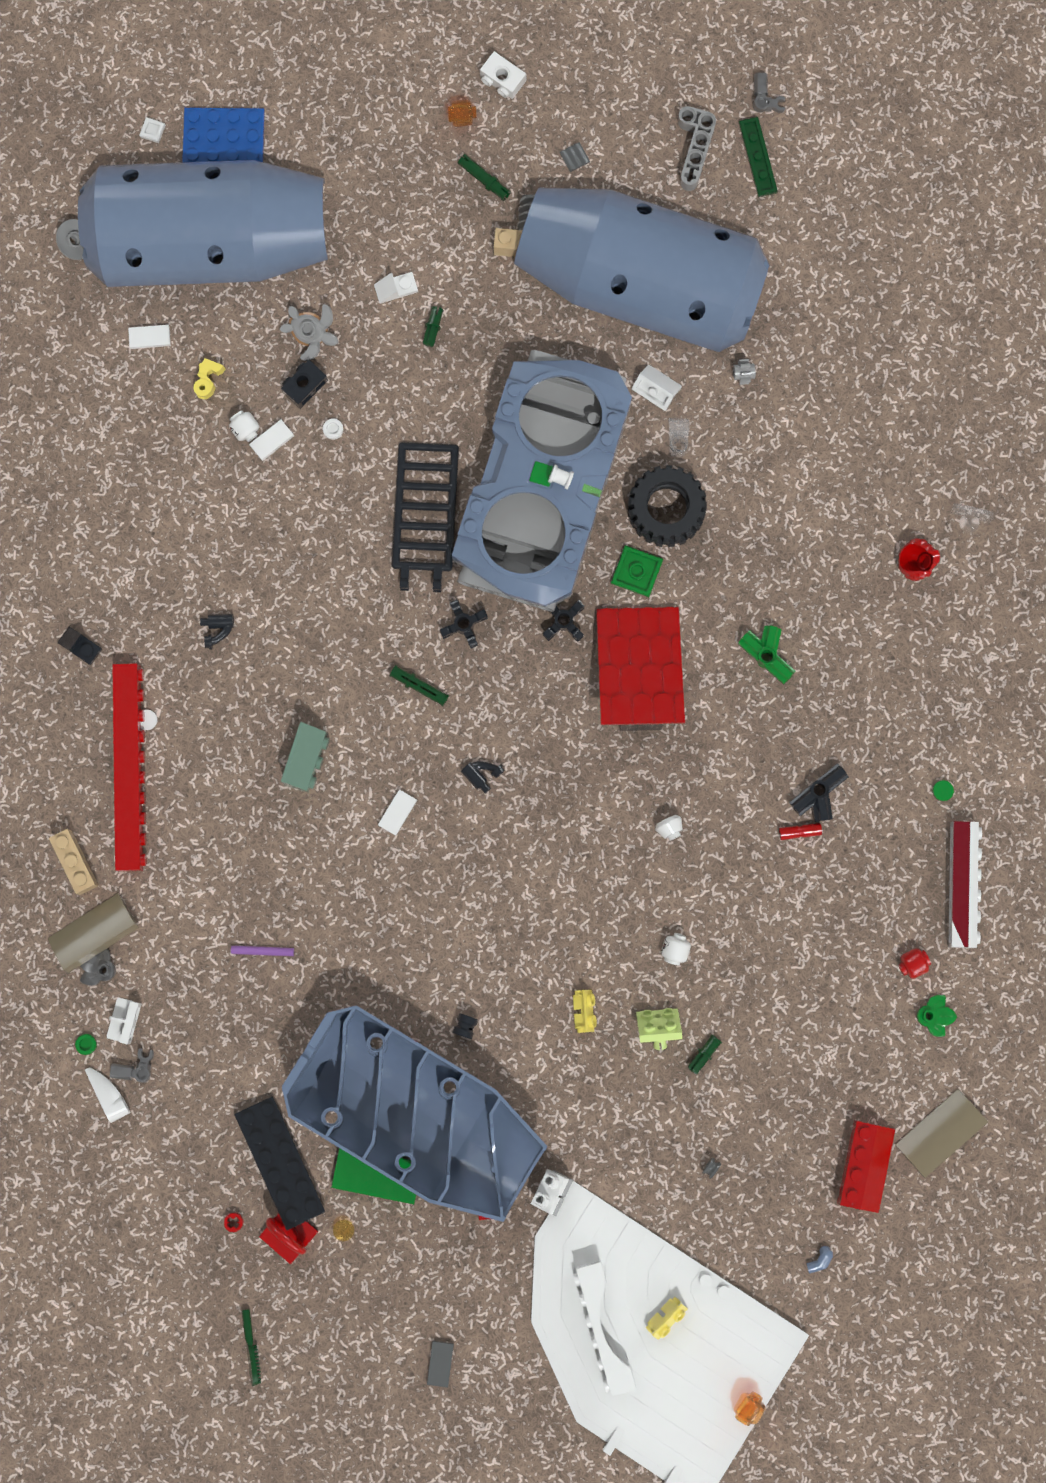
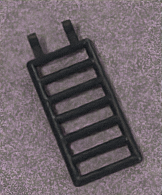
M401 442L398 445L391 566L393 569H401L400 591H409L410 570L434 571L432 589L433 592L441 593L442 571L449 572L453 568L452 553L454 550L459 460L458 445ZM406 450L451 452L450 464L406 462ZM405 470L450 472L449 484L404 482ZM404 490L449 492L448 504L404 502ZM403 510L447 512V523L402 521ZM401 530L446 531V543L401 541ZM400 549L445 551V563L400 561Z

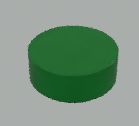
M942 780L933 786L932 793L935 799L944 802L952 798L954 788L950 782Z
M90 1034L79 1036L75 1042L76 1050L82 1055L92 1054L97 1048L95 1037Z

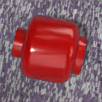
M915 948L900 956L901 963L898 964V967L903 976L908 975L909 978L915 979L929 971L931 961L924 950L921 951Z

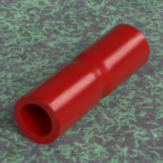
M821 823L779 828L780 840L822 835Z

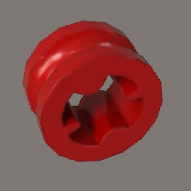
M235 1212L230 1213L224 1219V1227L229 1232L239 1231L244 1223L243 1217ZM230 1217L232 1219L236 1217L239 1219L237 1222L239 1223L238 1227L233 1226L231 1228L228 1225Z

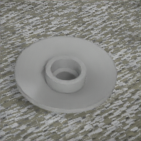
M76 219L63 222L56 232V243L63 255L73 260L83 259L84 249L80 245L78 220ZM70 238L74 239L75 244L71 243Z

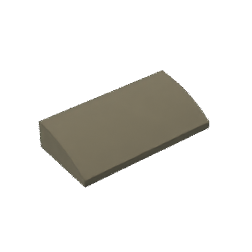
M117 893L50 936L48 941L63 970L70 973L138 929L139 926L123 899Z
M957 1089L899 1140L895 1146L922 1177L926 1178L985 1126L988 1121Z

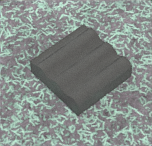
M580 142L560 151V155L570 172L590 163Z

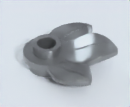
M108 949L80 965L85 971L80 981L85 985L95 986L100 981L111 980L116 974V968L111 962V954ZM104 967L107 969L105 974L102 973Z

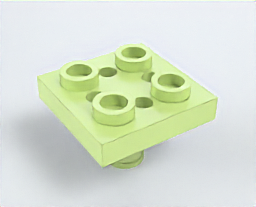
M678 1008L636 1012L640 1043L654 1042L653 1047L656 1050H660L659 1043H661L662 1050L667 1048V1040L682 1039Z

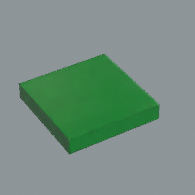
M625 545L611 584L649 598L663 559Z

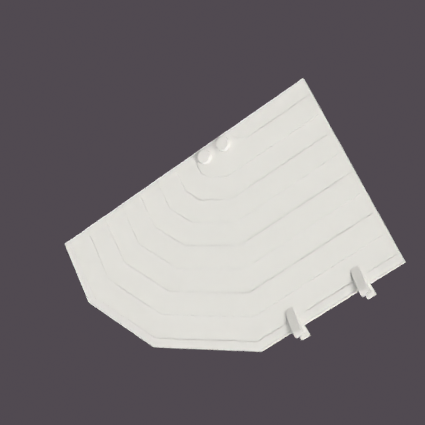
M573 1181L566 1197L560 1196L564 1201L557 1216L549 1214L535 1235L531 1323L576 1422L607 1442L603 1452L611 1456L614 1449H618L663 1479L664 1483H719L758 1420L757 1417L759 1418L761 1415L760 1411L762 1410L763 1412L809 1335ZM601 1261L607 1281L600 1303L602 1330L612 1350L624 1362L630 1365L636 1385V1390L612 1397L610 1391H605L603 1379H606L604 1370L600 1371L597 1358L600 1357L598 1349L594 1350L592 1344L593 1328L588 1329L585 1316L589 1315L587 1307H582L579 1295L583 1294L581 1285L576 1286L573 1275L577 1273L576 1267ZM676 1297L688 1310L681 1321L675 1322L670 1327L669 1334L658 1340L645 1328L648 1325L647 1322L657 1312L664 1317L666 1314L661 1308L670 1298Z

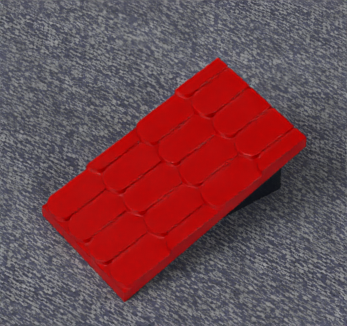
M679 607L597 609L601 725H620V731L662 730L664 724H685Z

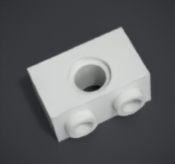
M495 51L480 69L481 81L489 87L492 85L497 88V92L504 98L508 96L513 99L526 82V73ZM499 75L507 76L504 80H500L497 77Z

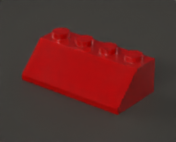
M854 1120L837 1204L879 1213L896 1129Z

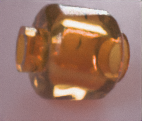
M468 99L452 101L451 106H448L449 122H452L455 127L472 125L473 118H477L476 106H472L471 101Z
M753 1391L751 1394L742 1393L734 1406L735 1418L747 1426L757 1424L765 1411L762 1396Z

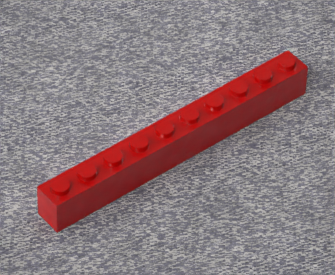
M137 663L112 664L115 871H143V866L147 865V856L143 854V845L147 843L146 833H143V825H146V813L142 812V804H146V793L142 792V784L146 782L145 771H142V763H145V751H141V743L145 742V731L141 730V722L145 721L144 710H141V702H144V689H141L140 682L144 681V670L140 669Z

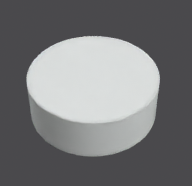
M337 419L327 420L323 425L324 435L328 439H338L343 434L342 423Z
M144 710L145 721L141 722V729L151 730L157 724V716L151 710Z

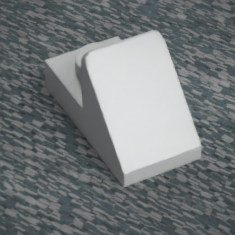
M412 272L393 277V274L390 273L374 284L380 304L418 292Z

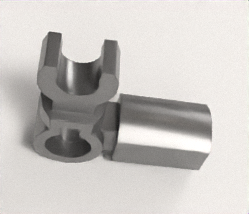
M767 73L754 74V96L756 98L753 102V109L758 113L770 112L771 110L778 113L784 112L785 107H779L778 102H784L785 97L779 96L775 99L767 97Z
M139 1048L137 1055L140 1063H137L136 1069L133 1066L112 1063L110 1078L123 1080L135 1078L141 1083L148 1082L151 1077V1065H149V1062L154 1057V1051L150 1050L149 1056L144 1058L142 1056L143 1049Z

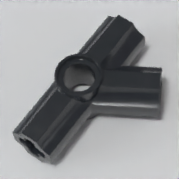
M837 763L792 799L789 804L799 816L813 808L815 822L831 820L833 816L829 793L849 778V776ZM816 784H820L824 788V793L821 796L814 793V786Z

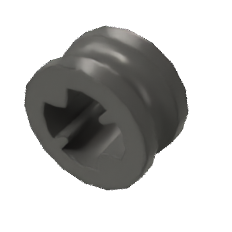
M712 1157L702 1173L708 1174L711 1179L720 1168L721 1163H716Z

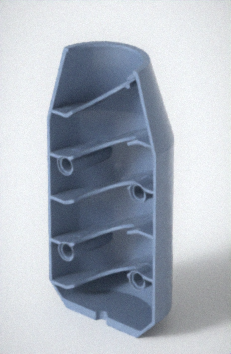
M257 160L100 165L81 187V195L78 197L80 245L84 247L82 257L85 266L107 287L260 282L328 260L323 218V186L325 178ZM223 257L220 264H215L217 258ZM138 260H142L141 264L135 267V263Z
M538 188L522 231L514 261L516 266L574 305L717 352L745 339L769 268V262L758 239L611 189Z
M357 1005L328 1012L303 1054L282 1085L288 1117L429 1203L504 1222L522 1187L548 1147L496 1089ZM374 1038H380L383 1045L379 1049H373L370 1045L371 1041ZM452 1082L455 1084L456 1090L454 1093L448 1094L444 1091L445 1083ZM329 1112H335L338 1115L337 1121L333 1124L326 1121V1115ZM403 1156L411 1159V1166L407 1169L401 1168L399 1165V1160Z

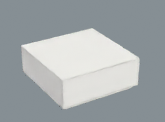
M146 117L139 136L159 143L166 125Z

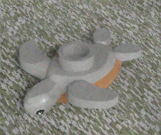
M324 304L322 306L321 318L311 312L298 313L295 307L289 306L288 313L291 316L289 324H283L280 327V331L283 333L291 332L298 343L309 346L300 357L303 361L314 359L319 354L320 344L323 342L328 346L338 344L337 337L330 332L328 333L327 329L333 322V313L329 305Z

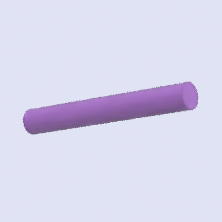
M231 946V954L294 956V948Z

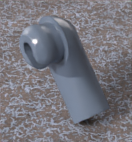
M821 1247L818 1260L806 1263L809 1274L828 1267L833 1258V1252L830 1247Z

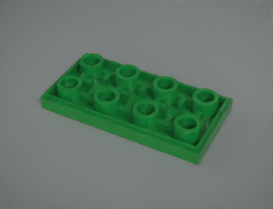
M339 1148L331 1188L415 1204L416 1194ZM400 1158V1167L404 1169L409 1168L411 1160Z

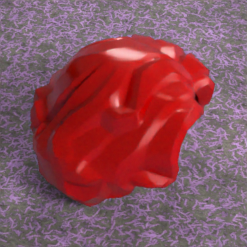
M912 539L899 552L898 568L907 579L919 581L931 575L932 570L940 562V552L924 539Z

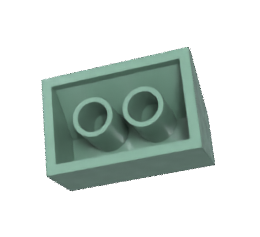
M300 722L281 779L285 786L308 793L310 789H314L317 777H314L316 769L320 770L323 758L320 756L322 750L327 749L330 738H327L328 734L325 731Z

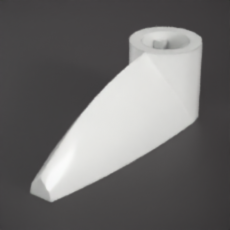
M92 1068L85 1069L108 1120L112 1123L129 1114L130 1110L116 1087Z

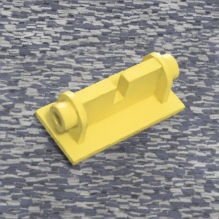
M592 990L575 991V995H573L574 1010L581 1009V1014H574L575 1029H577V1033L595 1032L594 1028L597 1025L596 1016L593 1015L595 996L592 994Z
M676 1297L670 1298L661 1308L666 1314L664 1317L657 1312L647 1322L648 1325L645 1328L658 1340L667 1336L671 1330L670 1327L675 1322L681 1321L688 1310Z

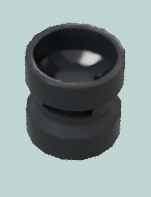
M459 1013L457 1017L458 1025L454 1027L452 1033L472 1040L474 1035L472 1030L477 1026L479 1020Z

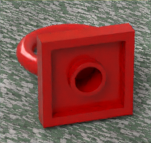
M278 1213L275 1218H268L266 1220L267 1227L260 1234L259 1238L291 1265L299 1254L303 1255L306 1253V1246L319 1231L308 1221L286 1231Z

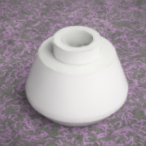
M678 815L668 817L656 824L655 830L664 839L669 838L671 841L681 836L680 831L683 830L682 819Z

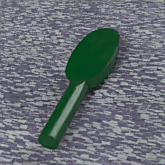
M250 1309L241 1311L244 1336L247 1343L250 1380L253 1387L261 1384L262 1381L261 1378H258L261 1374H257L261 1373V1371H257L260 1367H256L260 1365V1363H256L259 1362V1359H255L259 1358V1356H255L258 1352H254L258 1349L257 1345H253Z

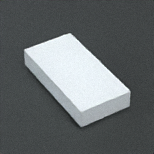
M169 325L128 328L130 349L171 346Z
M279 420L249 445L263 461L294 437V435L284 422Z
M399 790L378 826L396 836L417 800Z

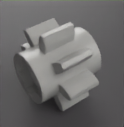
M739 359L738 365H733L734 380H739L740 385L749 384L751 379H755V364H749V359Z

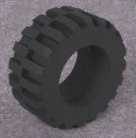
M666 465V468L662 469L660 466L654 467L653 471L650 472L648 470L643 473V477L638 478L631 489L628 501L630 523L632 528L635 527L637 530L636 533L639 537L643 536L646 538L645 541L650 544L654 542L659 547H662V545L674 547L677 543L680 545L684 544L687 539H692L702 526L707 509L705 490H702L700 481H696L691 472H688V474L683 472L684 468L678 467V469H673L672 465ZM662 489H671L681 494L686 501L684 517L672 524L656 521L648 511V501L654 492Z

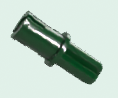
M437 306L431 307L428 322L425 323L426 331L423 345L426 347L434 346L437 333L441 329L439 325L444 310L439 307L436 315Z
M711 1034V1037L704 1046L698 1049L699 1052L688 1065V1069L694 1074H698L706 1062L712 1059L711 1056L722 1042Z

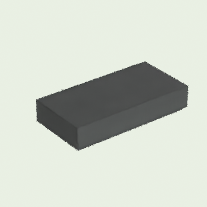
M432 1342L427 1385L448 1388L454 1343Z

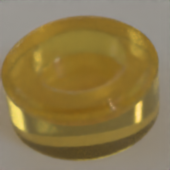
M339 1220L333 1227V1234L339 1241H348L354 1235V1225L349 1220Z

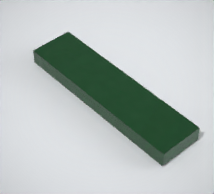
M754 117L739 121L758 198L778 193L759 118Z

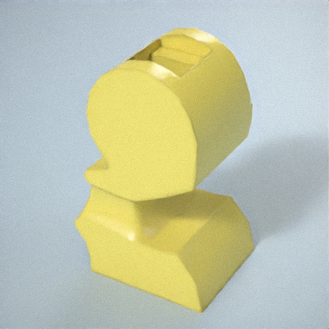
M206 358L199 364L197 375L200 379L195 382L193 389L200 399H208L214 394L216 387L209 379V375L212 373L218 376L223 374L226 370L224 365Z

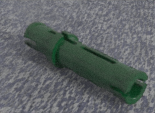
M464 154L463 157L461 156L458 165L481 182L487 191L493 192L502 201H505L510 196L511 191L503 186L496 176H491L468 157L467 154Z
M397 665L394 666L389 675L405 684L407 689L410 687L441 706H444L449 698L448 694L417 678L416 674H410L399 668ZM402 676H405L406 678L412 680L413 682L417 683L418 685H415L414 683H412V682L406 680V679L403 678ZM421 686L435 693L436 696L422 689Z

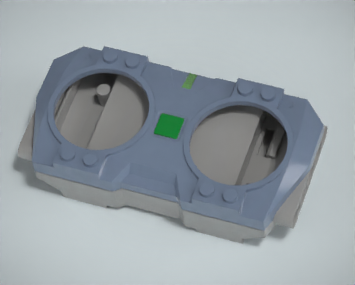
M531 350L528 361L513 362L492 428L494 443L481 484L473 487L452 553L453 561L462 567L457 580L458 583L551 612L555 610L556 604L571 597L631 406L632 396L625 385L627 379L621 376L619 372L580 360H568L538 350ZM554 465H558V468L564 471L574 472L568 489H564V486L558 483L548 482Z

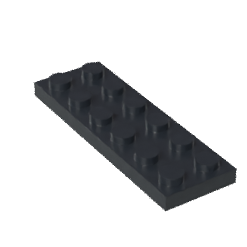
M273 1096L235 1113L234 1116L286 1231L325 1213L324 1207Z

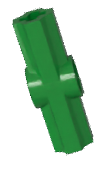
M771 625L764 626L761 640L749 630L738 642V645L754 658L760 667L765 668L784 685L796 671L777 655L782 629ZM767 653L772 657V660L766 662L762 659L761 655Z

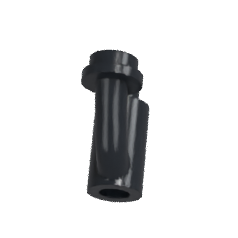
M233 614L208 615V618H200V626H208L209 629L222 628V631L216 636L212 637V634L204 637L205 648L212 650L213 645L219 643L230 634L232 628H234Z
M483 761L470 762L461 770V773L477 790L481 789L485 794L491 788L486 783L488 780L479 770L492 771L490 775L498 778L505 771L502 764L497 766Z

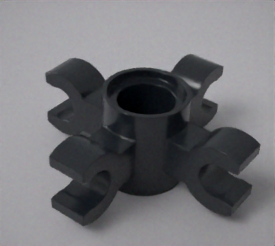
M457 599L450 602L456 618L454 624L440 629L443 639L458 632L465 636L471 649L478 646L472 629L473 625L488 619L485 609L470 616L463 613ZM461 620L469 621L470 624L466 629H461L458 626Z
M578 600L568 611L559 610L557 606H555L553 612L548 611L555 618V623L543 633V636L548 641L559 631H568L577 642L584 637V634L573 624V618L585 607L581 601ZM561 616H566L570 622L567 625H561L558 619Z

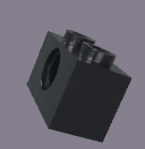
M308 360L297 367L296 373L292 377L284 380L281 390L288 399L301 409L328 382V378L315 364ZM301 380L309 381L305 387L298 386V383Z

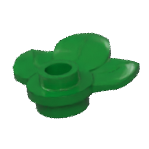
M935 995L929 998L926 1006H922L916 1015L917 1021L922 1026L927 1027L930 1034L935 1037L945 1036V1026L953 1024L957 1019L956 1013L949 1007H945V995ZM927 1012L930 1014L929 1020L926 1018Z

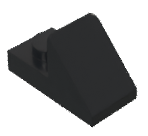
M70 626L57 642L90 666L102 651V648Z

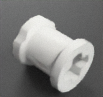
M554 465L548 482L563 485L564 489H568L574 472L559 469L558 465Z

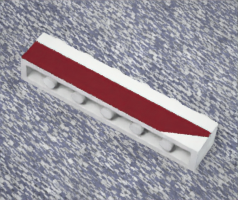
M953 821L950 823L949 948H977V944H980L981 935L977 931V923L981 921V912L978 911V902L981 901V890H978V881H981V869H978V860L982 858V849L978 848L979 840L982 838V828L979 827V822Z

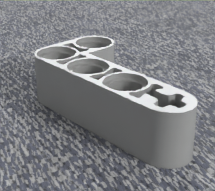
M690 106L683 107L678 116L679 127L694 133L680 180L681 187L686 191L696 189L699 183L716 124V118L713 113ZM684 116H689L692 120L685 121L682 118ZM702 122H709L711 126L705 127L702 125ZM703 140L706 144L698 145L696 141ZM696 158L700 163L693 164L690 160ZM693 172L692 180L688 182L689 174Z

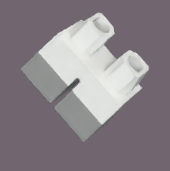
M547 1169L531 1204L551 1215L557 1216L564 1201L560 1196L566 1197L573 1179L555 1170Z

